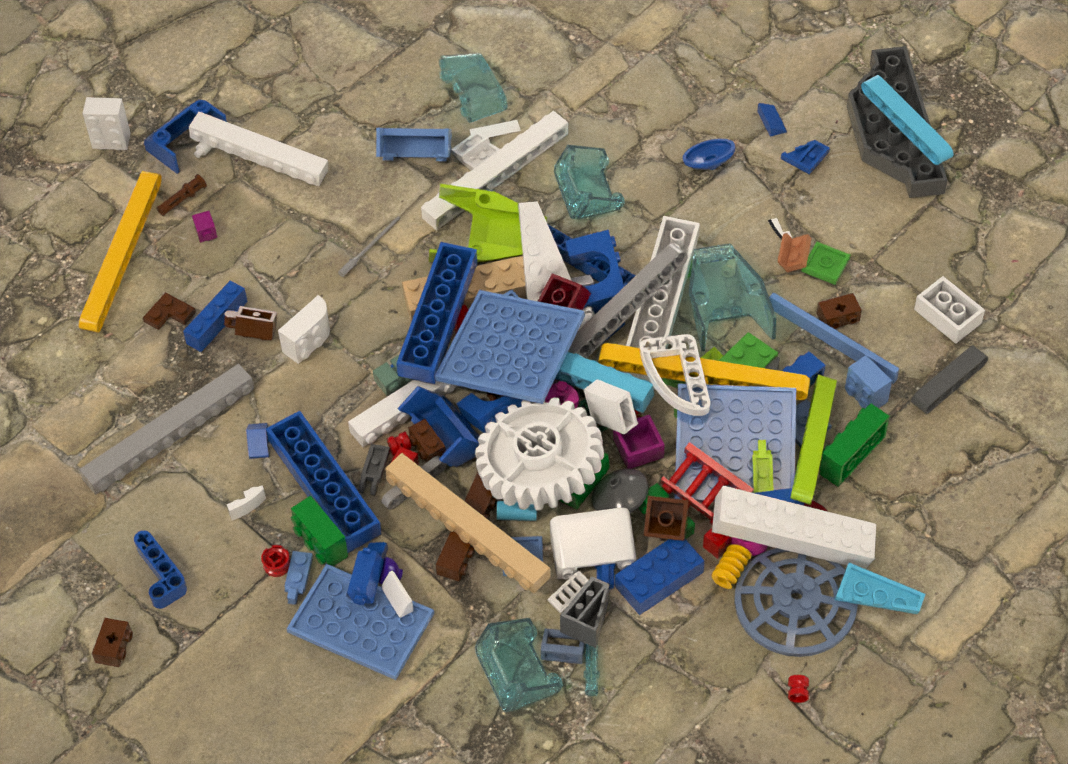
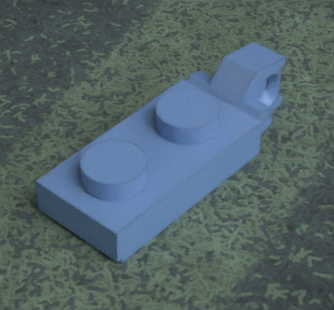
M292 552L285 582V592H288V604L296 605L298 595L306 591L313 560L312 553Z

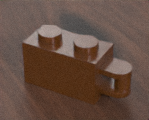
M240 306L238 312L226 311L224 313V326L234 328L235 335L272 341L276 332L277 312Z

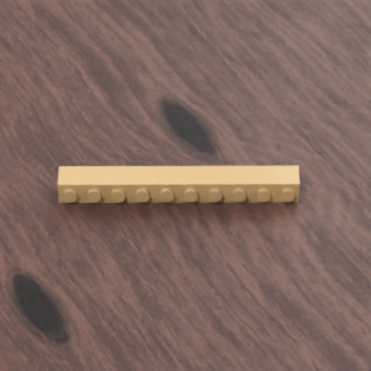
M403 453L385 468L386 479L392 486L396 485L406 497L414 499L420 508L428 510L435 520L439 519L449 531L456 532L463 542L470 543L480 555L484 554L494 566H499L503 569L509 578L517 580L523 589L529 590L534 594L550 579V567Z

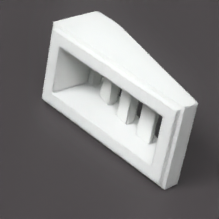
M580 571L576 572L548 598V602L562 614L588 582V579ZM572 587L577 591L576 593L571 590ZM564 593H567L571 598L568 599ZM559 597L565 602L564 605L557 600Z

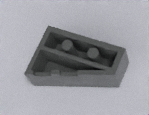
M591 577L560 615V632L596 648L609 604V584Z

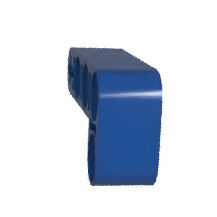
M145 530L137 532L134 536L137 551L159 579L158 582L149 588L151 602L155 608H165L186 594L187 586L184 576L151 533Z

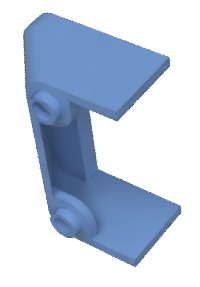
M376 128V157H383V160H393V157H436V161H447L451 154L452 129Z

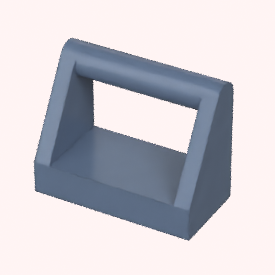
M545 628L541 645V660L582 664L585 643L580 641L579 647L547 644L548 637L577 639L561 633L560 630Z

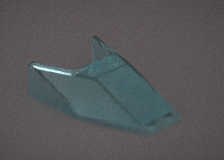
M731 243L694 249L689 297L701 351H705L710 322L743 316L752 317L772 340L776 339L777 318L763 279Z

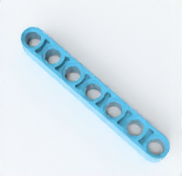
M876 75L861 84L863 93L933 164L939 165L953 157L951 146L882 77Z

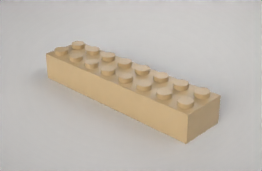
M523 256L477 265L463 305H466L469 310L479 290L498 294H505L510 290H514L518 297L527 299ZM428 276L402 282L403 295L411 322Z

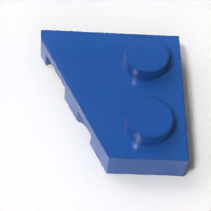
M812 140L805 145L795 147V151L790 153L783 152L781 159L810 175L829 153L830 148L816 140Z

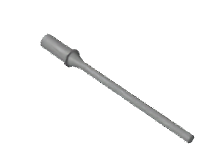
M397 216L356 257L350 258L338 271V274L344 277L356 266L359 258L400 220V217Z

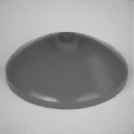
M635 469L613 471L604 476L595 486L592 493V504L596 511L627 508L631 513L646 499L649 490L648 481L640 471Z

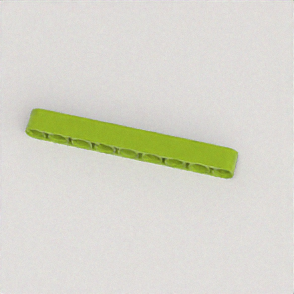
M819 374L813 389L790 499L809 505L815 491L837 383L836 379Z

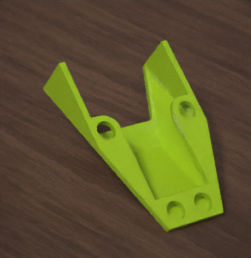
M440 183L439 198L472 214L468 248L477 249V262L523 256L517 202L494 191ZM429 250V262L434 261L437 250Z

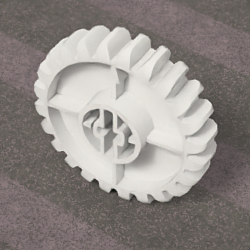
M554 397L549 403H545L544 400L543 404L536 402L531 404L530 401L522 400V407L518 408L512 404L508 406L509 413H497L495 415L497 423L489 422L486 424V433L479 436V446L475 450L477 458L476 467L484 487L487 490H491L493 497L496 499L503 498L504 503L508 506L518 502L519 509L522 510L527 509L530 504H533L537 511L542 510L546 503L551 508H556L560 499L569 503L572 501L571 494L573 492L581 495L585 492L584 484H593L595 481L594 473L599 472L602 467L601 459L604 457L602 435L596 426V421L593 417L587 416L585 409L582 407L575 409L574 403L571 401H566L561 405L559 398Z

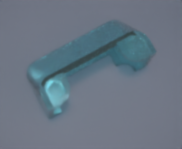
M567 144L555 164V178L569 216L572 219L579 220L614 212L624 206L625 200L620 192H615L612 195L603 172L609 164V158L604 148Z
M530 618L488 623L475 645L478 660L501 708L505 712L518 710L557 694L564 686L558 674H546L532 645L537 636V629Z

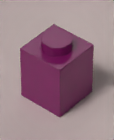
M210 211L192 215L200 243L217 238Z

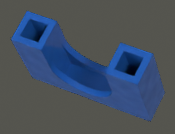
M609 230L565 241L571 265L590 260H599L610 267V272L603 281L585 286L591 295L584 308L592 307V311L602 309L627 285V283L623 284L622 281L625 278L623 267L619 268L618 266L621 260L619 252L614 251L613 247L617 245L614 236H610Z
M470 393L456 404L461 414L469 423L483 433H486L485 426L487 423H497L495 418L497 413H509L508 406L512 404L518 408L522 407V399L503 396L497 400L483 401L473 393Z

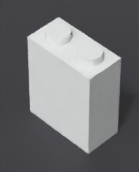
M598 379L583 389L590 415L596 423L622 434H626L638 424L630 392Z

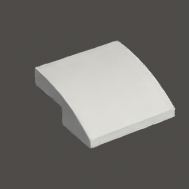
M476 131L452 148L451 152L463 165L473 170L479 163L484 162L500 149L490 143L489 137Z

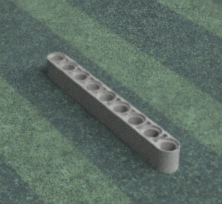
M675 244L666 246L577 332L568 352L579 354L583 358L589 357L686 263L688 259L687 253Z

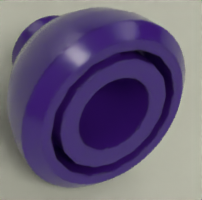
M389 557L384 558L379 584H383L391 571L396 574L400 581L403 569H399L398 564Z

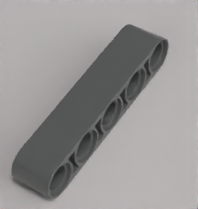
M974 345L970 346L913 395L911 402L925 414L930 413L977 373L988 361V356Z

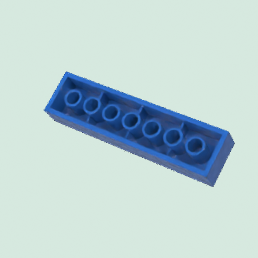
M440 242L396 363L398 376L432 384L436 383L435 374L445 357L478 263L477 249Z
M300 410L266 428L269 443L307 497L312 496L345 536L348 553L382 534L379 520Z

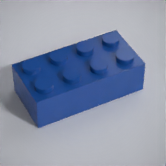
M669 539L615 574V588L633 609L641 615L704 573L705 561L686 539L684 541Z

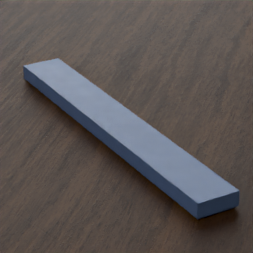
M772 293L769 296V309L855 361L866 355L892 380L893 384L896 382L899 373L898 367L779 295Z

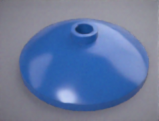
M729 139L707 140L689 148L683 155V162L686 166L693 169L713 170L728 161L733 156L736 147L734 142Z

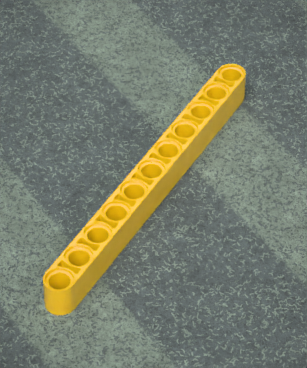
M141 172L80 316V329L93 332L101 331L161 186V174Z
M611 343L602 345L598 360L599 364L613 367L618 371L647 375L641 360L640 348ZM680 355L651 358L661 378L686 382ZM686 357L685 360L688 362L695 361V358ZM700 358L706 385L796 388V400H805L808 397L810 378L806 375ZM690 372L689 376L698 377L699 374L697 372Z

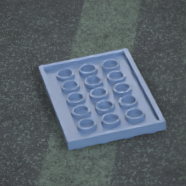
M326 564L288 625L287 633L396 680L432 619L434 610L412 601L413 612L400 618L380 586H377L373 604H355L347 594L352 574Z

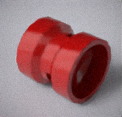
M405 431L399 433L396 437L390 436L386 438L392 456H395L400 446L408 450L412 449L409 437Z
M804 675L790 676L788 678V686L790 687L788 699L795 703L808 701L809 692L807 688L809 687V678Z

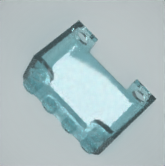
M481 53L440 56V60H438L441 68L439 72L440 78L447 84L452 82L455 94H459L462 104L460 112L469 123L508 109L506 95Z

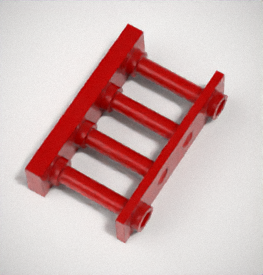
M690 442L684 450L686 459L669 480L663 476L660 482L662 488L667 493L671 494L673 492L682 500H689L690 506L711 520L710 524L712 526L714 513L708 507L723 486L729 485L732 488L751 493L754 491L751 486ZM698 462L702 465V470L684 492L676 486V483L692 463ZM713 473L718 477V482L700 504L692 498V495L708 474L711 475Z

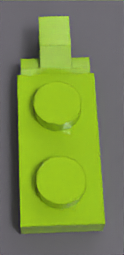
M758 440V451H753L752 455L754 493L773 491V458L771 450H766V440Z

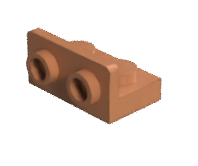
M788 233L783 234L778 263L787 273L806 267L812 240L808 234L793 239Z

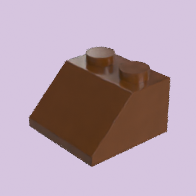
M648 496L644 536L684 541L690 501Z

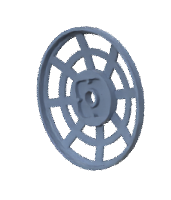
M779 548L771 549L758 555L744 568L735 589L734 603L736 614L746 633L755 642L770 651L795 657L813 656L823 653L840 643L850 632L858 604L835 600L838 586L833 578L841 574L844 576L845 569L839 563L826 560L836 567L826 571L820 565L806 560V555L799 553L798 559H784L773 563L767 558L768 556L782 552H791ZM760 562L766 567L759 575L755 586H743L746 575L756 563ZM797 564L796 573L785 575L778 568L784 565ZM805 566L814 568L822 575L813 579L804 574ZM770 572L778 579L774 587L761 586ZM828 581L832 587L834 597L822 595L819 585ZM799 593L802 595V598L796 600L791 595ZM741 594H754V603L759 616L751 623L743 610ZM760 594L772 595L773 605L766 611L762 606ZM820 603L833 605L829 614L824 619L817 613ZM839 607L849 610L850 615L845 625L836 635H833L827 625L833 620ZM779 612L784 617L789 618V625H782L771 617ZM811 617L815 623L813 626L797 628L798 620ZM766 622L774 629L787 633L786 645L769 640L756 629ZM820 630L827 640L813 646L794 647L795 635H806Z

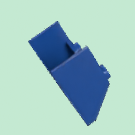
M198 100L187 106L144 140L146 151L176 174L180 172L176 154L166 146L189 129L197 113L201 112L227 122L226 115L205 100Z
M417 386L397 408L399 411L409 414L414 424L426 419L446 447V451L439 458L441 462L446 463L450 467H458L476 457L475 450L479 446V434L445 396Z

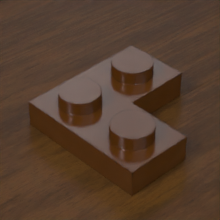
M165 292L146 313L143 321L157 330L169 318L185 325L196 313L194 307Z

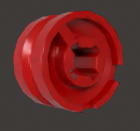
M272 545L271 548H266L263 551L261 561L265 573L272 577H281L288 572L290 556L287 549H284L281 545Z

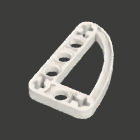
M684 334L643 340L640 343L641 360L651 383L662 398L683 413L693 416L706 415L710 411V399L695 338ZM685 343H688L689 350H686L687 348ZM671 344L673 347L671 349H665L663 348V345ZM680 355L690 402L681 399L667 387L659 376L651 358ZM694 357L695 361L688 362L685 358ZM697 372L699 376L691 377L689 376V373ZM695 387H699L703 391L700 393H695L692 389ZM699 400H701L702 406L704 407H700V405H698Z

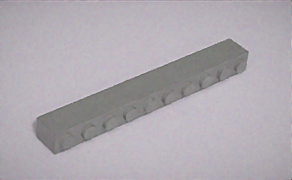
M238 363L80 468L82 480L95 495L106 490L111 484L121 480L126 474L139 468L147 460L154 458L157 453L170 447L175 441L185 437L190 431L203 425L205 421L218 415L226 407L233 405L242 396L249 394L254 389L252 377Z

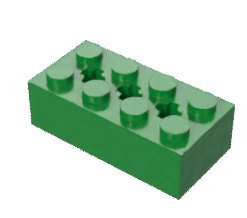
M872 403L866 408H862L854 421H849L845 430L835 436L833 443L830 446H825L823 449L819 474L839 487L886 437L890 416Z

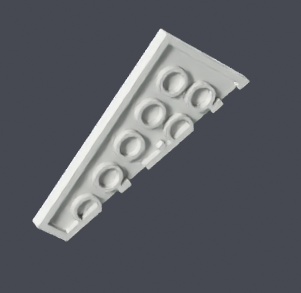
M538 201L518 203L526 297L528 300L538 301L552 273L571 280Z

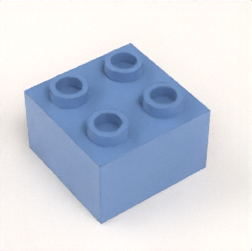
M865 355L848 367L845 390L848 395L853 396L862 408H866L870 403L880 408L888 402L892 380Z

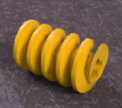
M729 545L723 557L719 560V564L716 565L715 570L712 572L713 581L725 589H732L731 584L737 583L736 578L741 576L740 572L744 571V566L748 564V560L752 557L750 551L740 545Z

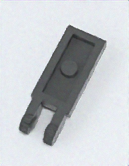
M376 444L370 445L361 473L359 493L363 494L367 481H371L370 494L376 495L390 454V447Z

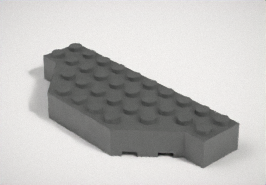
M907 47L872 50L870 58L871 71L865 74L858 82V85L849 92L847 110L861 160L904 183L909 198L945 194L947 177L943 164H933L863 93L861 88L863 82L879 75L930 125Z

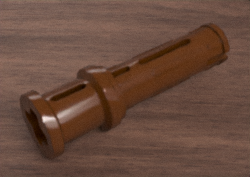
M196 174L193 180L183 184L181 190L157 206V211L160 215L165 216V214L185 199L194 197L195 193L200 189H205L207 187L205 180L199 174Z

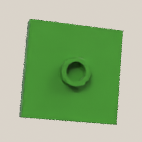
M816 242L808 256L807 265L801 269V272L836 285L851 255Z

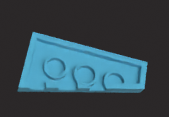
M848 563L835 600L918 614L925 594Z

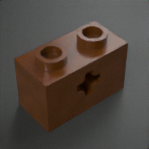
M854 293L818 302L816 314L820 321L833 329H837L840 326L859 322L862 309Z
M104 618L92 651L95 663L114 667L120 666L121 660L124 661L126 657L127 643L131 642L133 637V631L130 628L129 622Z

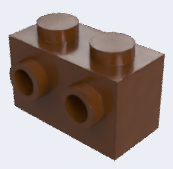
M426 419L408 427L410 443L417 449L420 458L423 461L425 460L426 463L436 456L441 457L446 451L445 445Z

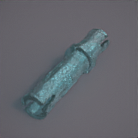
M598 643L596 648L588 644L585 645V670L583 671V677L585 678V694L588 696L598 694V678L600 677L598 670Z

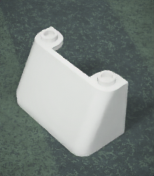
M627 508L561 515L550 520V540L557 579H569L577 572V568L617 563V567L623 570L637 561L631 517Z

